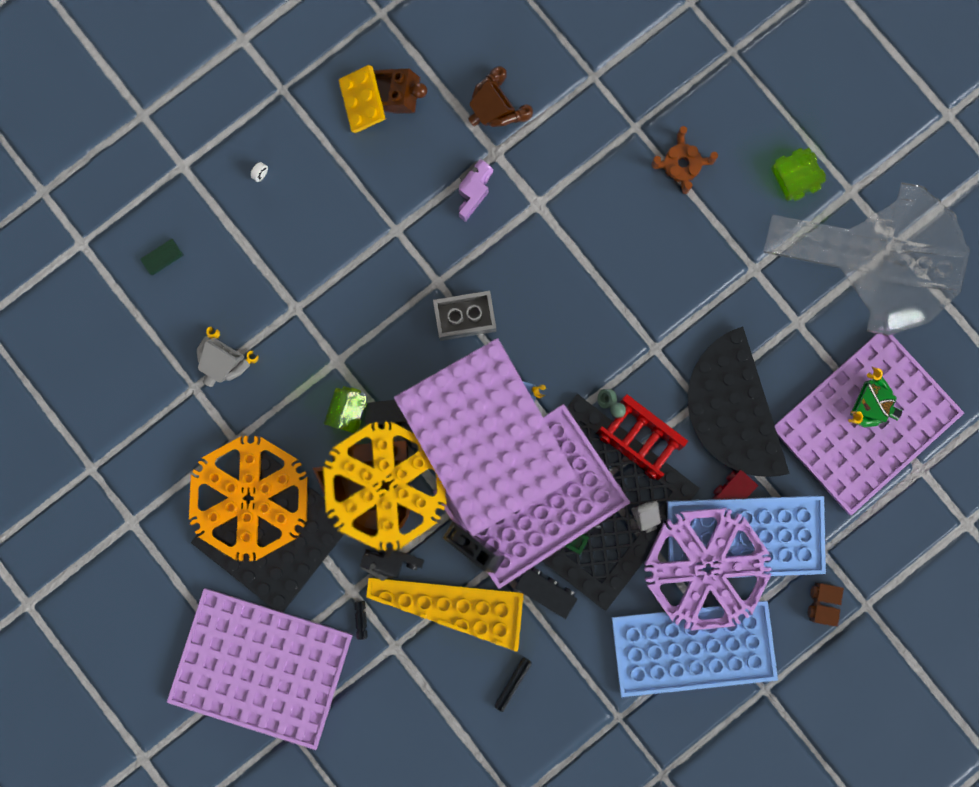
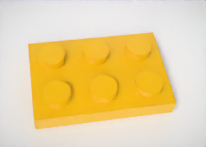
M367 65L338 79L351 132L357 133L386 120L373 66Z

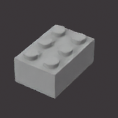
M490 291L433 300L440 341L496 332Z

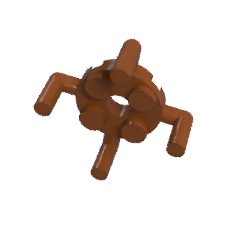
M682 126L678 131V145L669 149L664 161H661L660 156H655L651 167L653 169L664 168L668 176H671L677 182H681L682 193L688 194L692 188V183L689 181L699 174L702 165L714 164L718 158V153L712 152L709 157L702 158L696 146L685 144L684 136L687 132L685 126ZM678 160H687L688 166H679Z

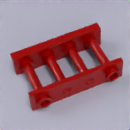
M626 394L619 402L626 408L625 415L621 418H615L607 429L602 426L596 434L599 435L601 441L611 444L645 470V474L649 478L659 480L664 476V473L660 471L662 465L673 450L680 451L688 443V440ZM631 414L637 418V422L623 441H621L613 433L625 417ZM647 426L652 430V434L637 453L629 447V444L641 428ZM662 437L667 441L668 445L652 465L644 457L657 439Z

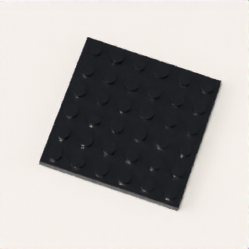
M265 451L261 453L260 480L284 467ZM293 485L269 499L294 513L298 510L299 489ZM308 486L307 522L299 518V521H302L305 527L295 526V530L300 535L295 536L290 533L297 539L255 561V552L254 561H249L250 556L247 553L244 554L243 561H239V559L234 560L199 538L198 536H201L204 531L197 534L191 541V544L270 607L283 613L344 536V533L338 531L344 524L342 523L338 527L333 526L338 522V517L332 516L328 518V515L334 512V509L326 513L325 498ZM248 493L247 496H244V500H247L248 504H250V501L254 500V496ZM238 516L213 529V536L230 547L234 546L237 542ZM259 517L258 546L265 547L278 540L282 532L279 528Z

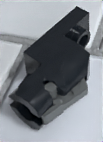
M387 547L385 555L382 554L383 552L366 549L360 567L384 581L388 577H399L403 563H406L407 568L417 571V568L422 569L424 560Z

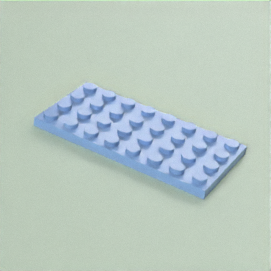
M822 495L667 501V520L669 519L672 524L678 521L675 516L676 513L684 519L682 513H680L681 511L727 508L732 510L731 519H734L737 513L741 515V519L744 516L770 553L762 556H769L771 560L764 562V567L770 566L772 568L769 571L772 573L771 576L826 574L824 496ZM714 517L696 518L690 523V526L706 548L717 525V520ZM739 530L726 557L749 555L754 552V546L744 531ZM668 537L669 562L689 560L673 537ZM706 564V568L698 570H704L707 572V574H709V571L713 570L714 567H710L709 564ZM753 575V576H741V577H756V576Z
M758 601L752 615L746 609L745 611L749 614L748 619L744 614H740L738 619L741 624H737L732 619L735 625L733 627L690 630L689 628H684L685 619L680 620L677 625L674 622L675 618L672 622L665 611L611 617L621 697L777 681L778 676L768 601ZM721 605L701 607L698 618H721L724 615V609Z

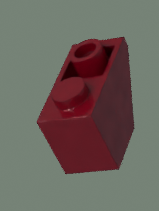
M733 470L726 477L728 481L723 486L720 484L713 491L715 495L712 499H747L758 487V484L742 470L736 472Z

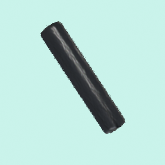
M523 657L495 703L497 710L503 712L532 664L529 659Z

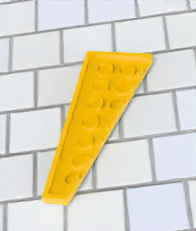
M368 578L366 598L393 606L402 611L415 614L513 651H518L523 605L522 592L391 579L382 581L378 578Z

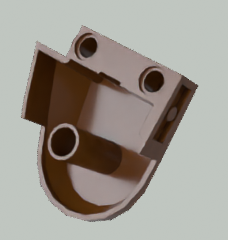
M393 441L394 467L408 459L407 441ZM372 443L354 444L348 448L347 453L350 457L373 468ZM313 467L325 495L323 467ZM339 474L333 478L334 499L338 503L344 502L365 488ZM391 480L390 482L386 483L384 481H381L382 486L378 490H376V492L383 489H386L388 491V486L394 480ZM397 504L398 527L400 530L407 521L410 510ZM371 507L352 521L353 528L370 537H375L378 534L376 508Z

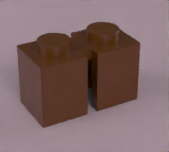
M815 582V586L811 588L813 603L808 608L809 621L838 627L841 609L820 605V602L841 605L844 588Z

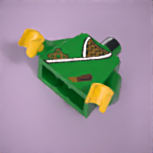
M872 367L873 374H867V377L872 380L864 382L852 411H850L853 419H848V422L856 423L864 428L878 426L880 423L886 422L889 417L899 420L902 415V410L894 407L897 397L893 395V390L883 378L882 370L876 367Z

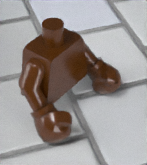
M497 66L493 68L486 78L475 86L470 102V107L474 113L468 118L473 126H477L481 122L483 125L500 127L514 122H527L532 118L533 108L530 105L525 104L515 111L499 86L502 85L507 77V71L504 67Z

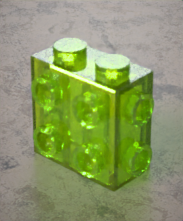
M810 147L805 150L799 148L787 158L782 156L776 159L775 164L771 168L787 202L792 199L794 201L800 200L809 191L815 193L821 190V186L826 182L825 172L819 167L817 156L811 151Z
M343 386L342 389L335 388L324 424L355 433L361 423V414L367 405V396L362 395V391L356 388Z

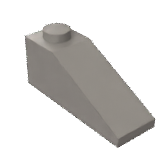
M649 501L631 509L640 531L651 532L657 529L656 525L661 523L657 501Z

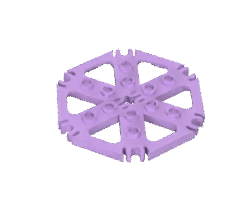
M715 508L681 511L680 513H682L684 519L676 513L677 523L672 524L669 519L666 520L667 524L671 527L670 529L663 523L644 563L646 566L644 570L652 571L651 577H645L647 582H653L650 584L646 583L672 622L675 618L674 622L678 625L680 620L685 619L684 628L700 630L733 627L735 625L732 619L737 624H741L738 616L744 614L748 619L749 614L745 611L746 609L749 610L751 615L753 614L772 574L769 572L772 570L770 566L764 567V562L771 560L769 556H762L770 553L744 516L741 519V515L737 513L736 517L731 519L732 510ZM714 517L717 520V525L705 548L690 526V523L696 518ZM739 530L744 531L754 546V552L749 555L726 557ZM673 537L689 560L660 562L658 554L665 539ZM706 564H709L710 567H714L713 570L709 571V574H707V572L704 570L698 569L706 568ZM755 575L757 578L756 584L746 600H742L727 579L730 577ZM690 581L679 605L671 606L660 590L661 584ZM709 591H711L724 609V615L721 618L699 619L698 614Z

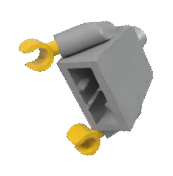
M212 327L207 328V336L203 338L197 347L198 369L206 374L203 383L209 387H213L216 381L221 383L225 380L231 381L250 367V363H256L259 359L258 356L253 360L250 359L249 356L253 354V351H249L245 360V356L217 339L220 336L218 329L214 334H211L213 331Z

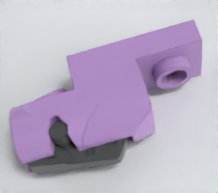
M481 159L473 163L460 175L459 194L467 199L468 202L464 201L460 206L459 216L465 222L488 194V187L485 185L493 173V169Z

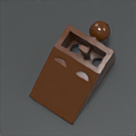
M409 68L374 70L384 112L398 114L415 113L417 98H423L427 94V87L425 84L420 83V77Z

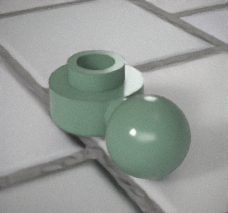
M603 389L599 392L597 400L600 407L611 408L610 412L615 418H621L625 415L626 408L622 403H616L617 396L612 389Z

